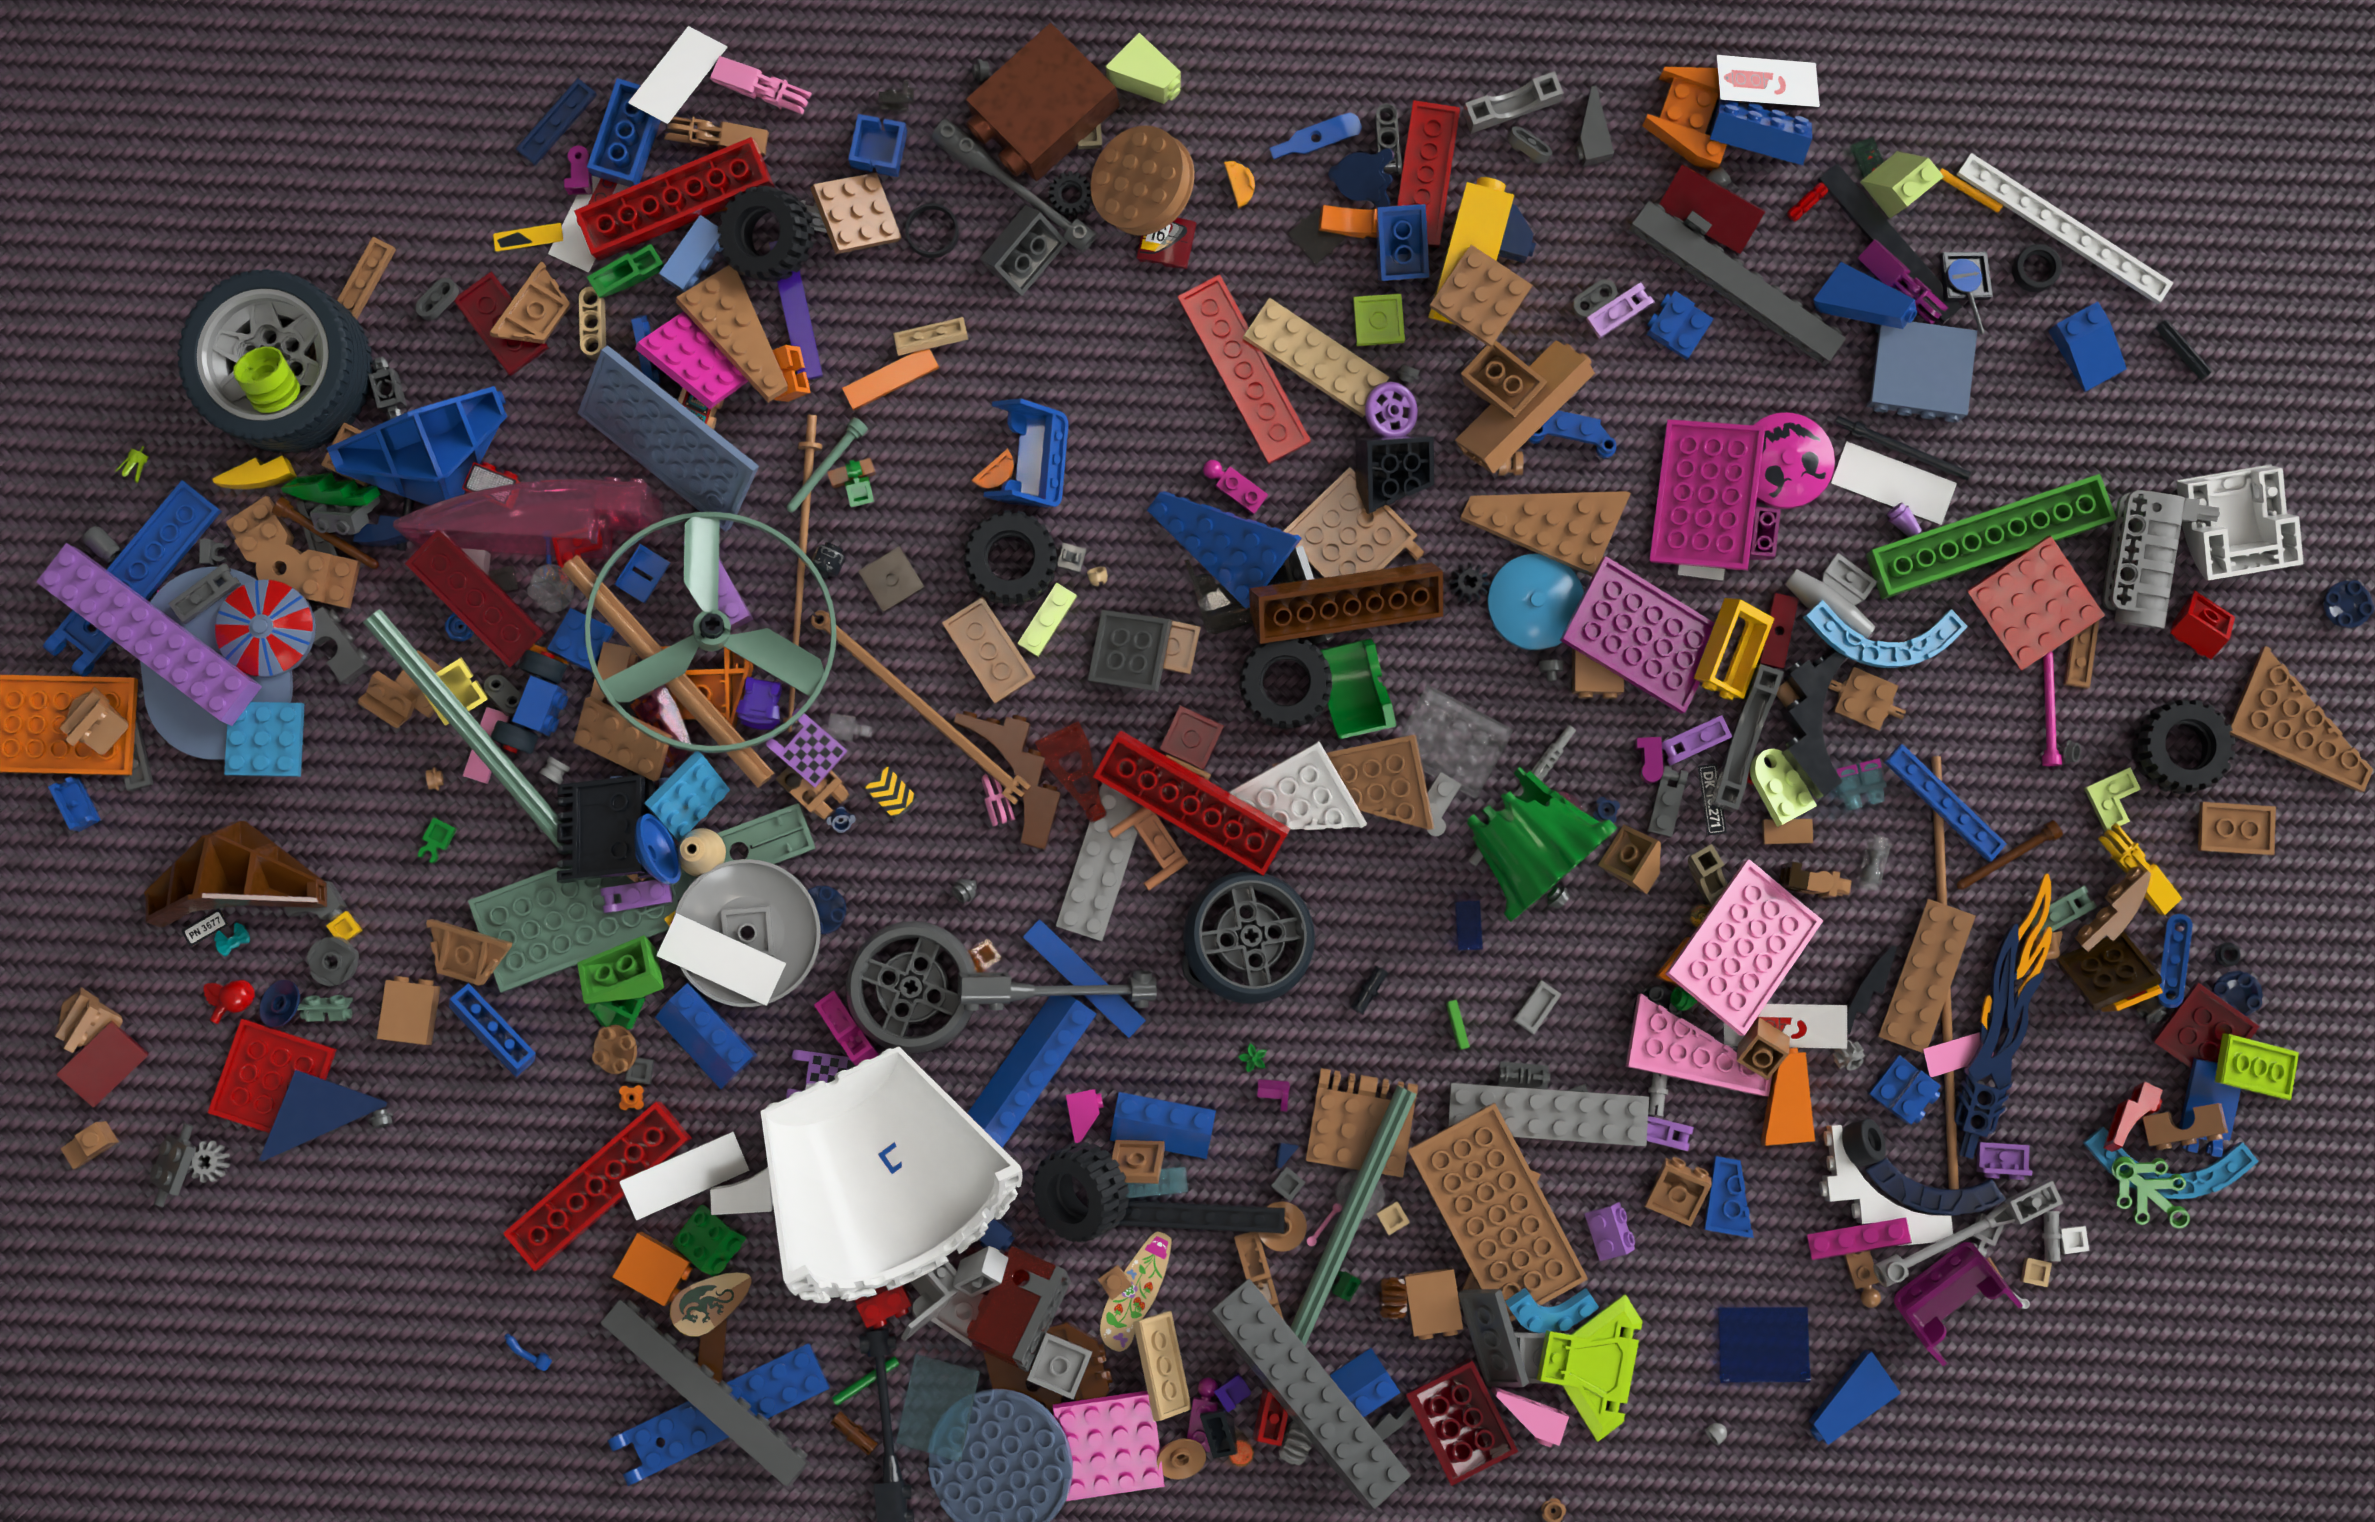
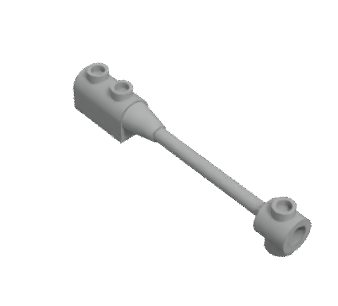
M2044 1180L2006 1199L1986 1215L1984 1219L1904 1259L1895 1254L1873 1265L1874 1273L1880 1284L1886 1288L1908 1277L1907 1268L1987 1228L1990 1229L2009 1223L2021 1225L2063 1204L2054 1182Z

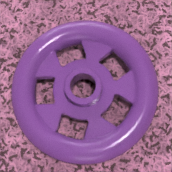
M1385 382L1376 386L1368 395L1365 404V415L1370 428L1380 437L1406 436L1415 426L1418 408L1416 400L1408 388L1396 382ZM1394 392L1402 396L1400 402L1392 398ZM1382 394L1386 400L1380 405L1377 399ZM1391 406H1393L1395 410L1394 414H1392L1390 411ZM1403 407L1408 408L1407 418L1402 417ZM1380 412L1384 422L1379 423L1375 414ZM1398 421L1399 429L1391 430L1390 423Z

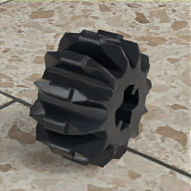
M1468 562L1467 570L1460 564L1458 565L1459 572H1451V576L1454 579L1449 580L1448 585L1456 586L1450 593L1451 595L1459 593L1457 601L1460 602L1464 596L1466 597V604L1471 603L1472 597L1476 602H1479L1481 600L1479 594L1486 596L1488 593L1483 587H1488L1490 582L1482 580L1488 576V573L1483 572L1479 574L1480 565L1475 570H1472V563ZM1466 578L1468 581H1474L1473 588L1469 585L1465 587Z

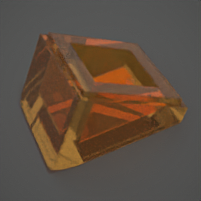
M989 939L969 951L977 972H984L1002 959Z

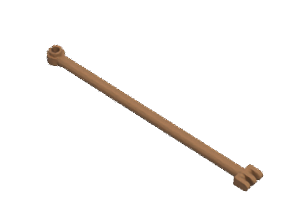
M823 610L816 611V616L822 615L824 621L818 624L817 617L812 615V625L816 629L824 630L831 636L829 613ZM836 625V641L1005 787L1001 794L1013 804L1018 802L1017 798L1011 794L1015 792L1022 797L1025 793L1018 786L1021 784L1022 787L1028 790L1031 786L1019 775H1016L1014 779Z

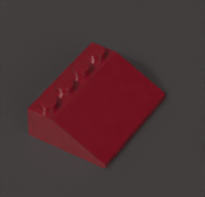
M1471 1358L1445 1370L1406 1394L1451 1486L1518 1452Z

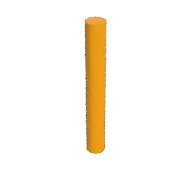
M1941 168L1940 172L1944 176L1942 180L1996 213H1999L2003 207L2001 203Z

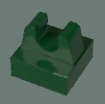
M1339 1270L1337 1275L1340 1277L1337 1285H1332V1293L1350 1302L1362 1280L1346 1271Z

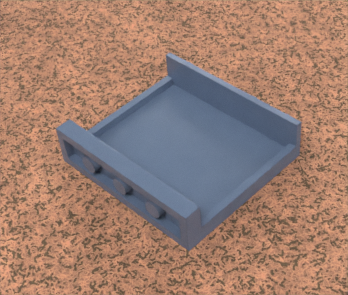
M1919 322L1907 323L1904 329L1876 324L1875 333H1878L1872 390L1870 401L1866 407L1873 408V411L1882 413L1888 412V410L1897 411V414L1902 416H1910L1912 413L1921 414V417L1925 419L1943 417L1947 422H1959L1968 415L1977 330Z

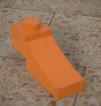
M1323 205L1320 210L1318 230L1363 239L1366 236L1377 238V209H1350Z

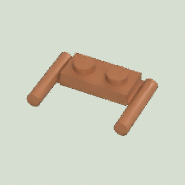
M1143 806L1108 830V832L1114 839L1134 825L1135 830L1157 863L1163 868L1143 883L1146 889L1150 891L1188 864V861L1157 815Z

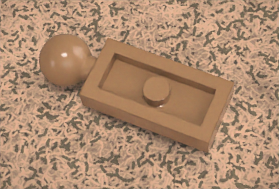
M1870 1251L1843 1255L1854 1289L1863 1288L1861 1294L1862 1303L1868 1308L1878 1306L1881 1301V1295L1872 1287V1284L1879 1283L1874 1273V1262Z

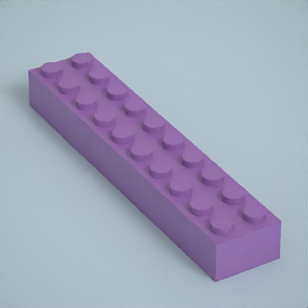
M68 543L64 545L37 580L39 585L221 722L233 726L262 688L261 685L81 550Z

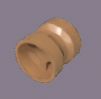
M1516 451L1497 470V475L1505 476L1507 473L1523 475V452Z

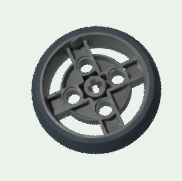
M1247 871L1220 877L1198 894L1187 913L1183 941L1189 965L1205 987L1227 1000L1255 1004L1271 1001L1284 995L1301 980L1312 959L1315 932L1310 912L1302 898L1293 888L1274 876L1268 874L1263 876L1258 872ZM1254 891L1264 893L1273 898L1284 908L1290 918L1280 920L1279 916L1271 908L1256 902ZM1228 894L1230 906L1220 914L1215 923L1214 930L1202 932L1204 918L1209 908L1220 897ZM1240 908L1249 910V919H1244L1240 916ZM1269 928H1274L1277 930V939H1272L1269 937ZM1248 932L1249 935H1254V939L1251 941V943L1249 939H1245L1244 937ZM1222 935L1230 939V947H1224L1220 943ZM1296 942L1294 956L1290 965L1281 976L1271 981L1269 968L1279 960L1285 944ZM1218 955L1225 965L1242 973L1244 985L1235 983L1220 974L1211 964L1208 957ZM1249 956L1257 957L1259 960L1257 968L1249 964Z

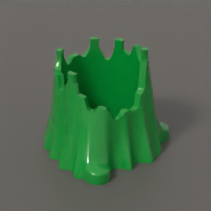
M1521 767L1514 772V775L1519 779L1523 787L1522 795L1514 796L1511 791L1507 794L1503 793L1501 796L1505 809L1495 812L1490 805L1484 808L1482 812L1488 817V825L1481 822L1474 814L1467 822V825L1474 833L1473 841L1497 878L1507 899L1504 915L1510 922L1536 902L1617 829L1611 820L1608 819L1600 822L1558 792L1551 790L1531 771L1526 774Z

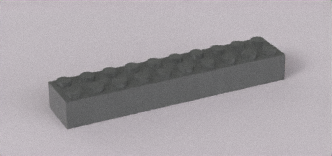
M1250 1278L1243 1281L1206 1313L1366 1510L1375 1509L1411 1476Z

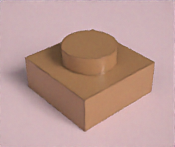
M1119 1265L1098 1279L1111 1300L1133 1286Z

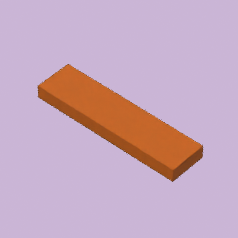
M929 348L913 352L842 389L853 411L939 369V366Z

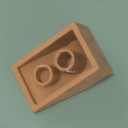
M1497 341L1494 342L1491 348L1486 346L1461 373L1464 385L1485 401L1514 418L1547 384L1543 377Z

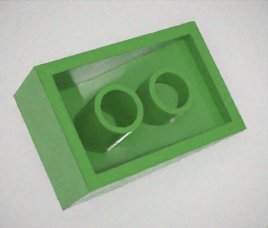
M645 935L577 962L585 1004L642 998L664 989L657 949Z

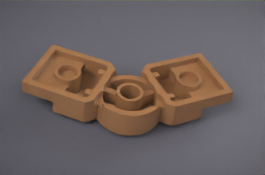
M265 496L226 521L236 538L234 541L245 559L256 564L258 580L279 581L296 589L307 600L348 609L351 608L361 562L309 549L302 553L292 547L294 536L283 518H279L272 513L274 503L270 497ZM285 563L287 569L286 572L281 575L279 569L281 565Z

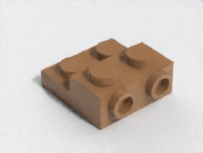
M1673 1157L1672 1160L1665 1158L1655 1178V1184L1645 1202V1207L1691 1227L1712 1185L1711 1177L1708 1176L1709 1173L1700 1167H1695L1694 1170L1686 1167V1163L1677 1157Z

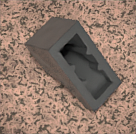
M325 881L327 883V907H284L288 916L297 917L304 913L313 912L320 919L332 921L343 914L342 910L348 906L334 884Z

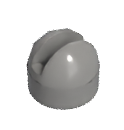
M1714 1423L1705 1429L1707 1436L1716 1445L1722 1443L1727 1437V1430L1722 1424Z

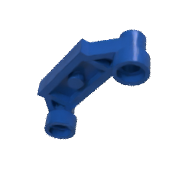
M1559 410L1539 428L1540 434L1534 433L1528 439L1529 442L1536 444L1541 442L1546 435H1552L1596 445V453L1604 459L1612 457L1616 451V442L1600 425L1601 419ZM1604 444H1609L1611 449L1605 448Z

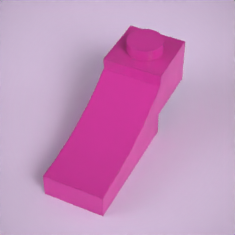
M834 990L814 1004L836 1040L841 1044L856 1066L863 1060H871L879 1055L869 1038L855 1023L851 1013Z

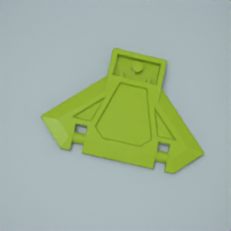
M1626 1294L1622 1295L1572 1334L1546 1330L1536 1380L1562 1385L1597 1442L1621 1425L1625 1417L1624 1413L1619 1412L1620 1403L1627 1404L1639 1343V1340L1632 1339L1634 1329L1641 1330L1642 1320ZM1621 1327H1624L1623 1336H1620ZM1607 1400L1610 1401L1609 1410H1606Z

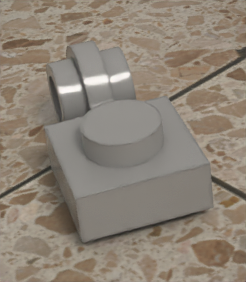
M1979 1213L1975 1223L1984 1219L1986 1215ZM2004 1225L1990 1229L1987 1228L1971 1236L1978 1240L1976 1244L1973 1242L1972 1244L1976 1246L1984 1257L1987 1253V1249L1984 1248L1985 1244L1995 1247Z

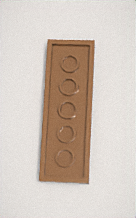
M1927 899L1878 1037L1924 1054L1923 1049L1929 1047L1975 920V915Z

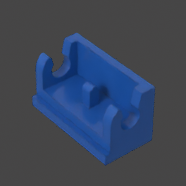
M80 777L65 778L66 782L62 784L54 783L48 786L69 830L80 832L101 821Z

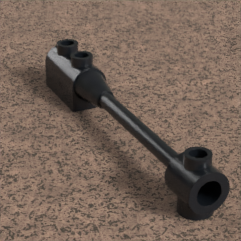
M889 1328L867 1330L865 1334H860L859 1336L861 1354H867V1357H875L885 1455L883 1456V1480H878L874 1483L877 1522H914L913 1509L907 1508V1499H912L911 1484H905L896 1454H894L885 1355L892 1354L891 1349L897 1347L895 1333H890Z

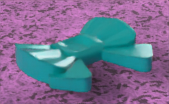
M235 923L234 935L229 939L221 931H217L214 938L216 949L226 957L232 949L239 947L240 944L249 943L250 935L245 926Z

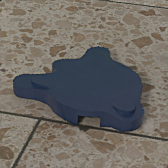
M1386 148L1377 154L1365 152L1349 154L1338 165L1330 168L1328 173L1329 179L1337 185L1345 197L1351 200H1366L1372 202L1377 207H1388L1390 200L1386 190L1392 183L1393 178L1390 174L1384 173L1383 170L1394 159V152L1392 149Z

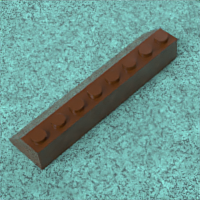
M1430 562L1249 588L1250 614L1258 642L1262 644L1443 617V570Z

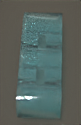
M1186 1167L1161 1169L1158 1184L1125 1183L1129 1189L1126 1197L1134 1198L1188 1192Z

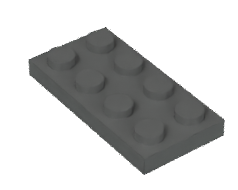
M1464 1289L1459 1292V1299L1485 1385L1493 1387H1524L1529 1384L1501 1289Z

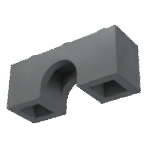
M321 607L315 611L316 633L313 644L321 646L328 640L336 641L337 653L327 664L340 682L348 685L371 668L367 663L369 657L362 648H356L353 643L355 641L354 636L347 628L343 630L339 624L341 619L333 609L329 611Z

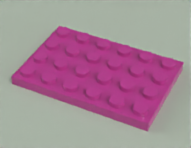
M1667 419L1650 562L1748 571L1765 426Z

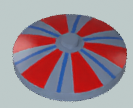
M256 580L234 590L221 605L215 623L216 641L224 658L242 672L262 678L280 676L297 667L310 652L316 633L314 613L305 597L291 586L275 580Z

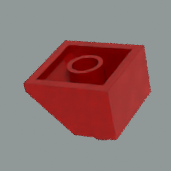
M2194 590L2173 621L2170 633L2178 641L2185 642L2191 646L2199 655L2206 656L2211 660L2229 641L2235 616Z

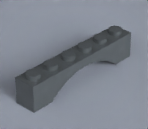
M1762 664L1755 668L1710 805L1730 812L1739 809L1755 748L1766 717L1776 697L1783 671Z

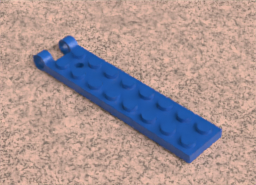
M181 480L108 567L107 571L148 600L222 511ZM72 610L56 631L45 641L43 648L53 656H56L64 650L69 640L84 652L74 662L71 670L78 676L86 677L92 672L96 661L114 640L98 628L91 632L89 630L91 623Z
M810 1342L726 1382L733 1389L731 1394L737 1399L740 1396L751 1404L750 1410L755 1415L760 1413L767 1419L830 1389ZM687 1401L607 1441L612 1452L633 1442L642 1465L623 1474L627 1486H630L729 1436L693 1404ZM661 1437L665 1440L663 1447L657 1446V1438Z

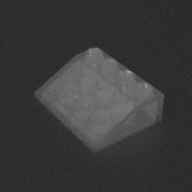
M1426 685L1399 738L1416 735L1423 771L1434 777L1437 776L1439 771L1462 784L1459 788L1460 791L1477 799L1506 747L1513 729Z

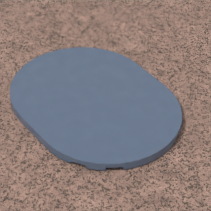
M217 567L198 568L175 577L157 592L150 603L224 658L216 641L215 623L221 605L233 591L219 599L187 624H184L168 603ZM231 569V575L233 578L237 577L241 583L240 586L256 581V579L241 571ZM222 578L216 581L219 587L225 583ZM140 661L145 705L148 715L159 734L173 747L188 755L207 760H225L227 724L218 720ZM292 670L283 675L269 678L246 674L262 686L251 702L291 703L293 694Z

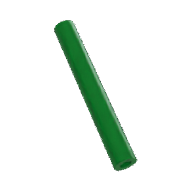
M896 1356L885 1362L886 1373L900 1365ZM876 1369L832 1397L834 1403L837 1406L876 1381Z

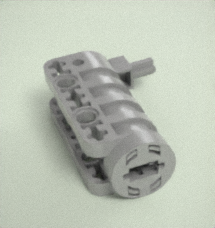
M2145 490L2126 493L2118 499L2115 514L2117 519L2114 521L2102 593L2103 606L2108 610L2116 611L2115 623L2154 629L2165 628L2182 522L2193 523L2197 519L2217 522L2220 515L2219 507L2199 505L2200 500ZM2123 522L2122 531L2120 532L2119 526ZM2129 522L2132 525V531H2130L2128 528ZM2115 570L2114 579H2112L2111 574ZM2121 570L2124 572V579L2120 576Z

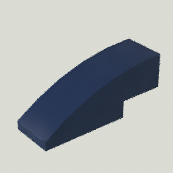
M380 515L378 525L366 524L359 533L354 534L353 542L372 547L397 545L434 530L435 525L420 519Z

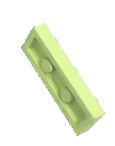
M1056 582L1020 638L1018 645L1039 657L1077 598V595Z

